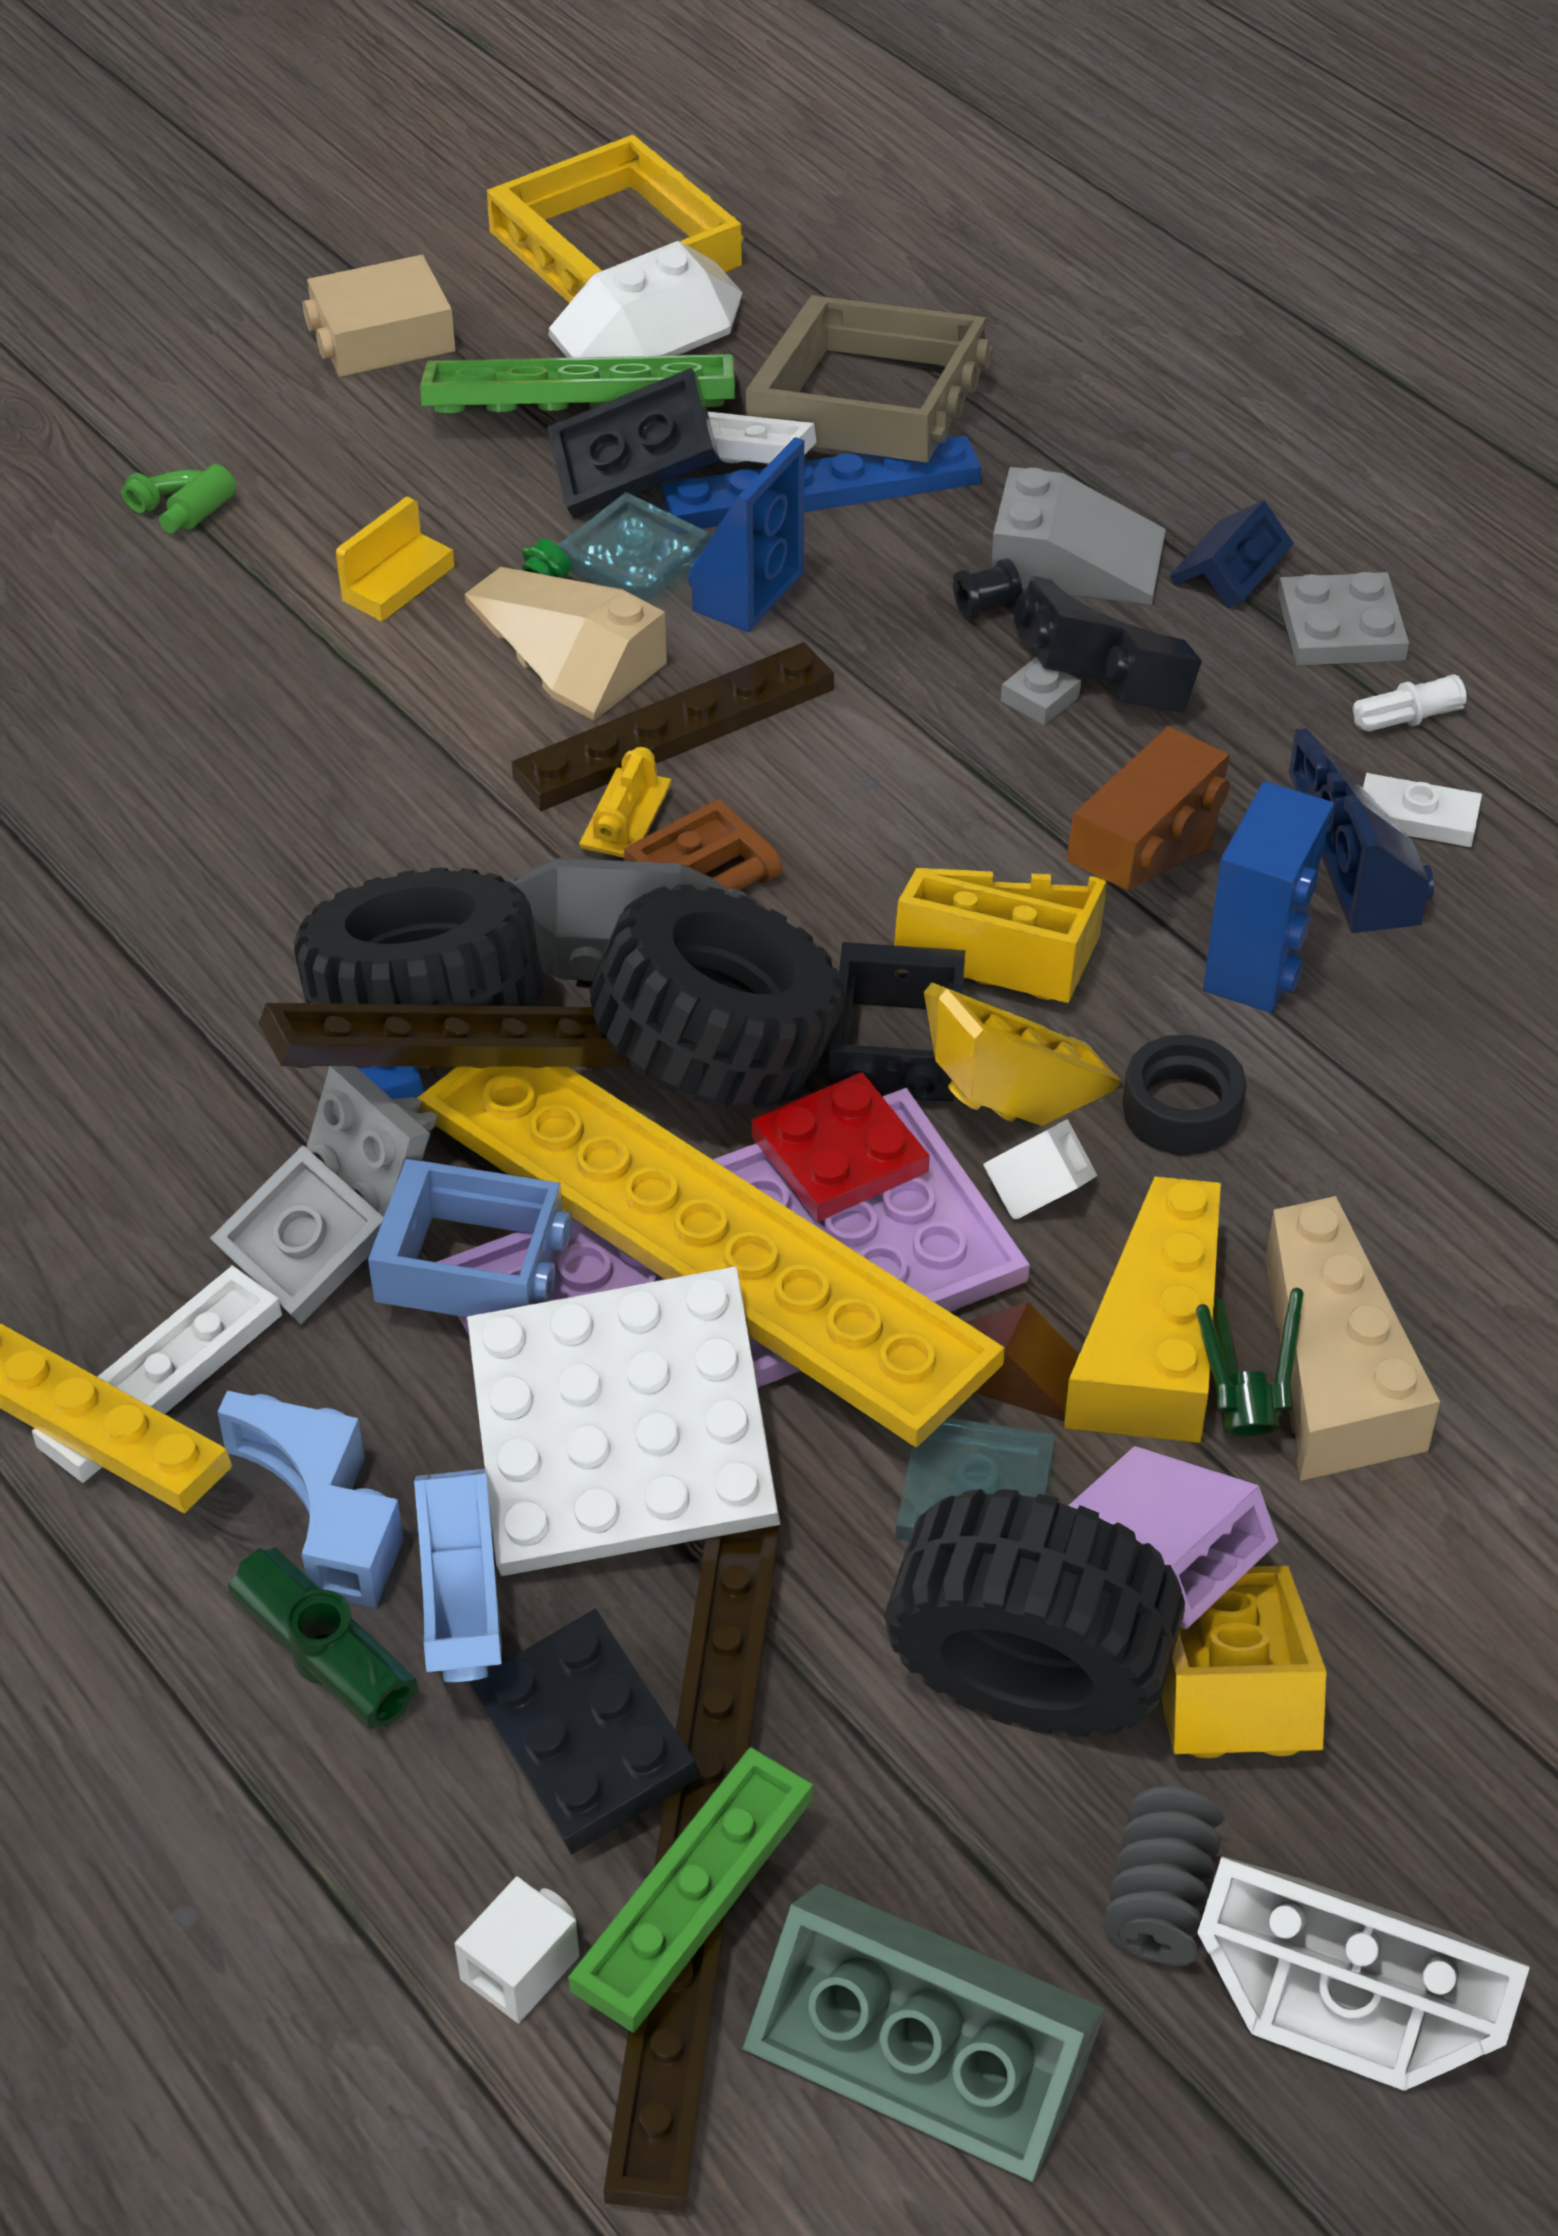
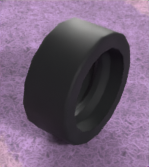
M1190 1034L1167 1035L1148 1042L1131 1057L1125 1074L1122 1101L1125 1121L1138 1138L1159 1150L1175 1154H1198L1222 1146L1237 1132L1242 1117L1247 1086L1243 1066L1230 1050L1210 1039ZM1184 1078L1201 1082L1214 1090L1221 1100L1203 1109L1182 1110L1166 1106L1153 1098L1147 1089L1167 1079Z

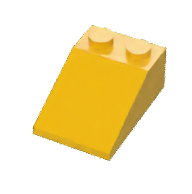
M1253 1566L1187 1629L1180 1628L1161 1695L1164 1718L1174 1754H1190L1194 1757L1210 1759L1220 1757L1225 1753L1264 1752L1272 1756H1290L1299 1751L1323 1750L1327 1671L1289 1566Z

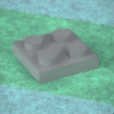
M1360 572L1357 574L1339 575L1309 574L1296 577H1280L1278 598L1296 666L1406 660L1409 641L1388 572Z
M302 1145L210 1239L252 1280L279 1298L280 1306L301 1325L370 1255L384 1217Z

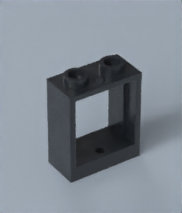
M842 942L839 976L843 987L844 1006L831 1035L829 1086L863 1072L882 1097L907 1088L913 1098L917 1100L954 1102V1094L948 1087L952 1079L935 1061L934 1051L850 1045L855 1003L926 1008L924 991L931 982L963 994L966 950ZM903 969V970H906V971H908V972H907V973H899V972H897L896 970Z

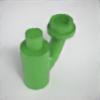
M212 464L204 471L193 469L178 470L149 478L140 473H133L126 479L125 485L121 489V494L129 508L137 513H143L144 511L155 509L160 504V496L175 493L167 500L168 510L159 516L161 527L166 532L173 534L181 527L193 529L234 496L237 492V485L233 476L226 468L219 464Z

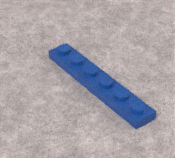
M967 436L947 437L944 444L939 443L928 463L862 453H843L835 457L804 461V512L981 484V465ZM765 468L742 469L728 474L703 478L693 477L678 482L662 484V502L673 532L679 533L719 526L736 498Z

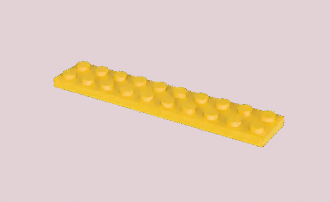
M456 1067L417 1097L421 1101L419 1113H435L437 1115L435 1126L508 1175L560 1183L563 1211L571 1212L572 1218L663 1279L737 1267L749 1336L916 1448L1003 1366L1005 1347L569 1067Z

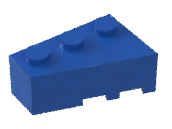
M1263 781L1220 860L1203 991L1269 1013H1273L1283 991L1294 992L1304 964V959L1297 957V953L1306 939L1310 926L1311 915L1307 914L1318 879V867L1334 802Z

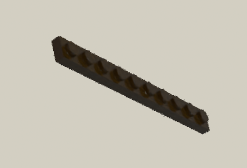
M780 1525L706 1538L676 1725V1732L694 1758L702 1777L665 1798L654 1868L751 1747L779 1547ZM727 1913L635 2033L628 2030L603 2189L605 2204L686 2213Z

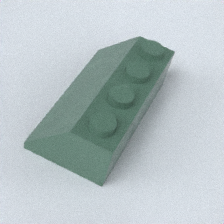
M819 1883L791 1904L743 2050L1033 2182L1040 2171L1081 2081L1106 2008Z

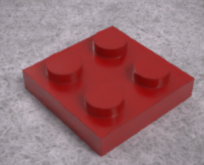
M863 1072L752 1120V1138L817 1222L929 1172V1153Z

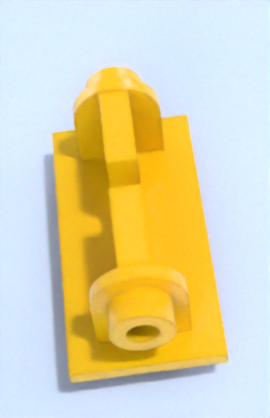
M637 747L624 755L622 768H616L579 842V848L624 858L625 847L647 836L672 784V779L657 776L655 758L649 749Z

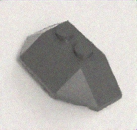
M557 858L530 870L519 879L514 877L508 880L530 902L540 963L558 979L593 981L619 915L623 913L625 906L631 901L653 889L665 886L671 890L677 885H693L697 890L713 887L723 889L726 895L739 898L740 895L746 897V893L735 888L727 889L715 879L683 864Z

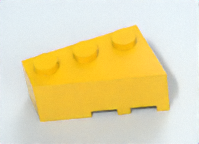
M916 868L898 900L894 946L966 950L964 978L972 979L982 985H996L1032 994L1039 999H1053L1069 1003L1100 937L1108 881L1101 877L1089 876L1088 886L1051 884V874L1031 873L1030 883L993 882V872Z

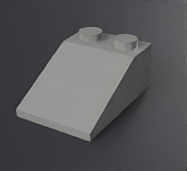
M1010 467L993 533L991 568H994L996 562L1001 559H1010L1018 570L1022 589L1026 590L1031 576L1052 579L1068 595L1152 605L1166 529L1064 473L1044 471L1039 468Z

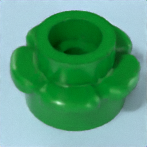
M542 538L530 548L526 546L522 551L525 560L522 566L523 571L565 579V576L572 570V563L565 552L548 539Z

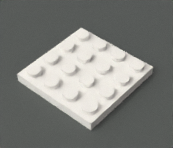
M737 1267L467 1317L484 1465L487 1470L495 1559L501 1576L781 1525Z

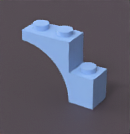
M227 1391L217 1413L224 1446L228 1454L245 1458L273 1472L297 1494L310 1516L307 1539L302 1551L305 1575L320 1589L334 1591L343 1596L349 1603L377 1609L404 1537L398 1499L386 1497L378 1491L367 1488L352 1490L365 1460L359 1419L346 1416L335 1409L321 1408L317 1410L284 1403L268 1395L257 1394L251 1396Z
M476 1469L418 1475L414 1480L422 1572L423 1643L426 1672L443 1671V1680L445 1682L482 1679L488 1677L487 1667L499 1665L502 1661V1639L487 1470Z

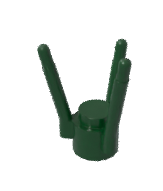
M1293 1288L1290 1292L1275 1384L1272 1385L1268 1384L1267 1374L1264 1372H1239L1224 1301L1221 1298L1214 1299V1324L1208 1306L1205 1304L1197 1306L1196 1315L1216 1386L1218 1410L1222 1411L1223 1430L1226 1435L1249 1437L1273 1433L1279 1429L1278 1411L1292 1409L1290 1383L1304 1292L1301 1288Z

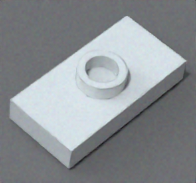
M1366 773L1363 789L1407 836L1472 847L1482 797L1481 793Z

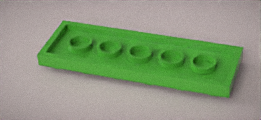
M733 354L427 361L420 384L421 405L434 406V411L439 413L461 412L465 410V405H486V410L492 412L513 411L517 409V404L538 403V408L545 411L564 410L569 408V403L590 402V407L595 408L692 368L699 379L706 407H718L724 405V399H735Z

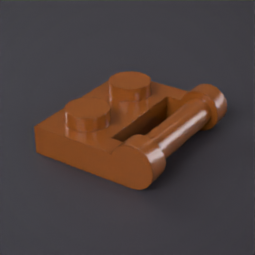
M720 799L699 808L624 848V861L683 864L702 874H706L741 855L745 859L744 862L713 878L725 888H735L739 891L758 880L762 883H767L783 873V865L776 850Z

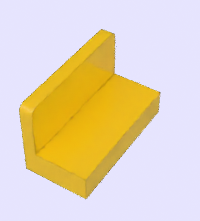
M408 496L341 544L336 550L342 601L381 622L455 567L453 549L421 533L418 502Z

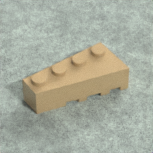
M1333 1196L1274 1209L1265 1263L1275 1326L1279 1328L1280 1342L1282 1341L1290 1292L1296 1287L1301 1288L1304 1292L1290 1383L1292 1409L1289 1410L1292 1433H1295L1298 1449L1297 1467L1299 1480L1304 1481L1427 1452L1440 1400L1337 1197Z

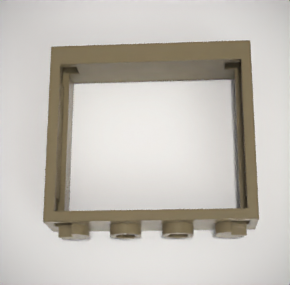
M811 295L746 389V414L753 417L814 423L816 443L813 447L928 463L939 443L944 444L946 442L953 419L960 418L964 407V400L968 393L973 394L975 392L981 371L988 369L991 364L993 346H989V340L986 339V317ZM827 350L946 366L921 409L800 393V390Z

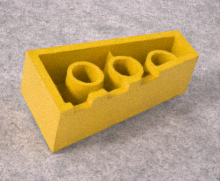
M1154 1177L1070 1375L1064 1429L1201 1443L1208 1399L1210 1365L1201 1336L1196 1308L1200 1304L1207 1305L1213 1320L1221 1183Z

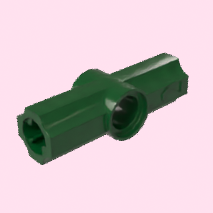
M276 1547L270 1550L258 1548L240 1562L235 1576L228 1583L231 1598L293 1656L294 1666L301 1677L312 1683L323 1684L369 1729L382 1725L387 1728L406 1712L407 1705L418 1692L416 1677L352 1619L350 1606L343 1596L334 1591L320 1589ZM330 1634L327 1638L313 1639L319 1635Z

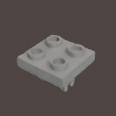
M329 1066L306 1148L384 1217L405 1159L422 1161L430 1136L428 1131L434 1128L437 1115L433 1112L418 1113L421 1101L417 1098L391 1099L357 1067Z

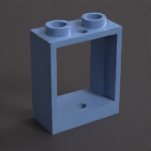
M405 1159L368 1258L374 1302L463 1317L527 1306L539 1302H548L551 1298L555 1281V1264L552 1260L556 1250H566L572 1226L571 1212L562 1210L560 1183ZM432 1218L533 1234L520 1275L419 1260L418 1256Z

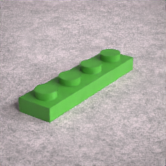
M750 1747L569 1975L570 1992L632 2033H635L813 1801V1784Z

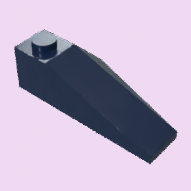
M1307 728L1296 729L1289 774L1296 791L1334 802L1321 856L1351 933L1421 925L1426 900L1432 899L1434 894V879L1430 866L1421 863L1413 841Z

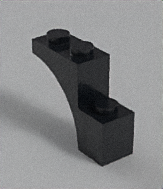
M1031 576L1026 593H1021L1016 601L1014 623L1043 668L1107 680L1122 702L1185 713L1202 660L1186 640L1158 634L1114 619L1074 599L1059 588L1052 579Z

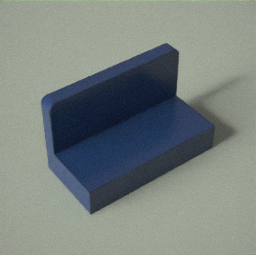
M1263 500L1220 520L1169 576L1174 584L1177 585L1204 573L1222 601L1229 608L1243 602L1294 543L1266 501Z

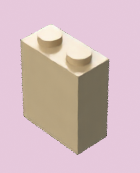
M423 254L307 279L310 299L302 302L305 321L309 331L316 330L320 354L323 359H331L339 377L456 352L452 309Z

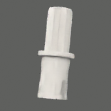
M1456 674L1416 685L1411 682L1400 683L1397 691L1357 700L1352 708L1354 723L1359 730L1368 732L1407 722L1410 727L1416 726L1421 723L1422 719L1429 716L1462 710L1464 708L1463 704H1466V690L1462 680Z

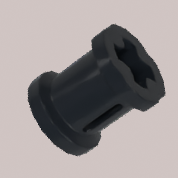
M1008 558L997 561L996 566L988 570L973 574L962 570L956 572L953 576L954 597L959 610L967 620L975 619L979 616L980 611L1005 604L1009 608H1014L1019 595L1023 593L1018 570Z

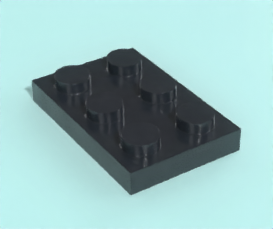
M692 368L547 427L565 505L574 519L720 460L701 385Z
M596 1608L489 1670L488 1677L469 1682L478 1701L571 1855L702 1777L694 1758Z

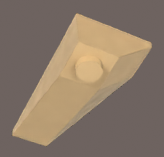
M500 567L464 594L465 603L497 638H505L516 650V659L525 669L531 667L540 676L542 688L551 698L594 722L667 664L665 612L623 589Z

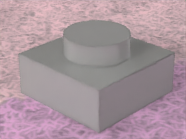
M1035 657L1002 684L1001 701L1045 726L1080 698L1081 680L1067 672L1045 669L1037 657Z

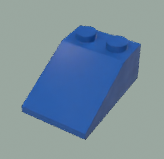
M794 437L736 498L701 554L693 562L688 576L689 585L692 587V611L749 633L804 573L805 440Z

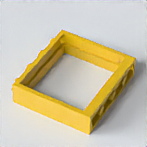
M633 134L486 190L490 233L569 303L591 277L602 270L545 220L630 187L689 236V238L680 242L714 260L724 272L742 266L741 244L744 241V236L741 235V223L736 220V217L731 216L714 202L708 194L702 192L685 178L680 171H677L662 159L655 150L650 149Z

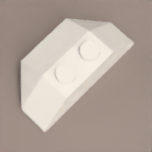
M676 241L594 274L549 327L548 336L567 358L680 355L729 335L742 300L743 292L714 260L684 243Z
M1224 1856L1221 1857L1198 1930L1201 1941L1207 1952L1210 1953L1225 1986L1252 2035L1403 2091L1450 2071L1483 2054L1505 2046L1530 1968L1529 1965L1453 1932L1301 1878Z

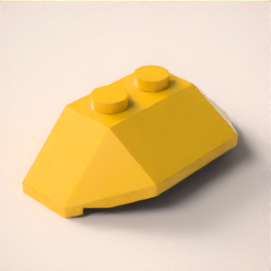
M932 982L924 991L935 1061L952 1079L948 1085L950 1091L962 1103L974 1110H978L982 1105L991 1108L996 1114L1009 1122H1014L1016 1118H1020L1043 1126L1114 1092L1122 1083L1121 1079L1084 1041L1071 1036L1067 1037L1049 1030L1043 1025Z

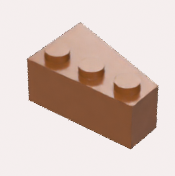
M1167 726L1073 813L1066 861L1129 891L1213 847L1219 810L1224 804L1230 789V782L1225 779L1230 754Z

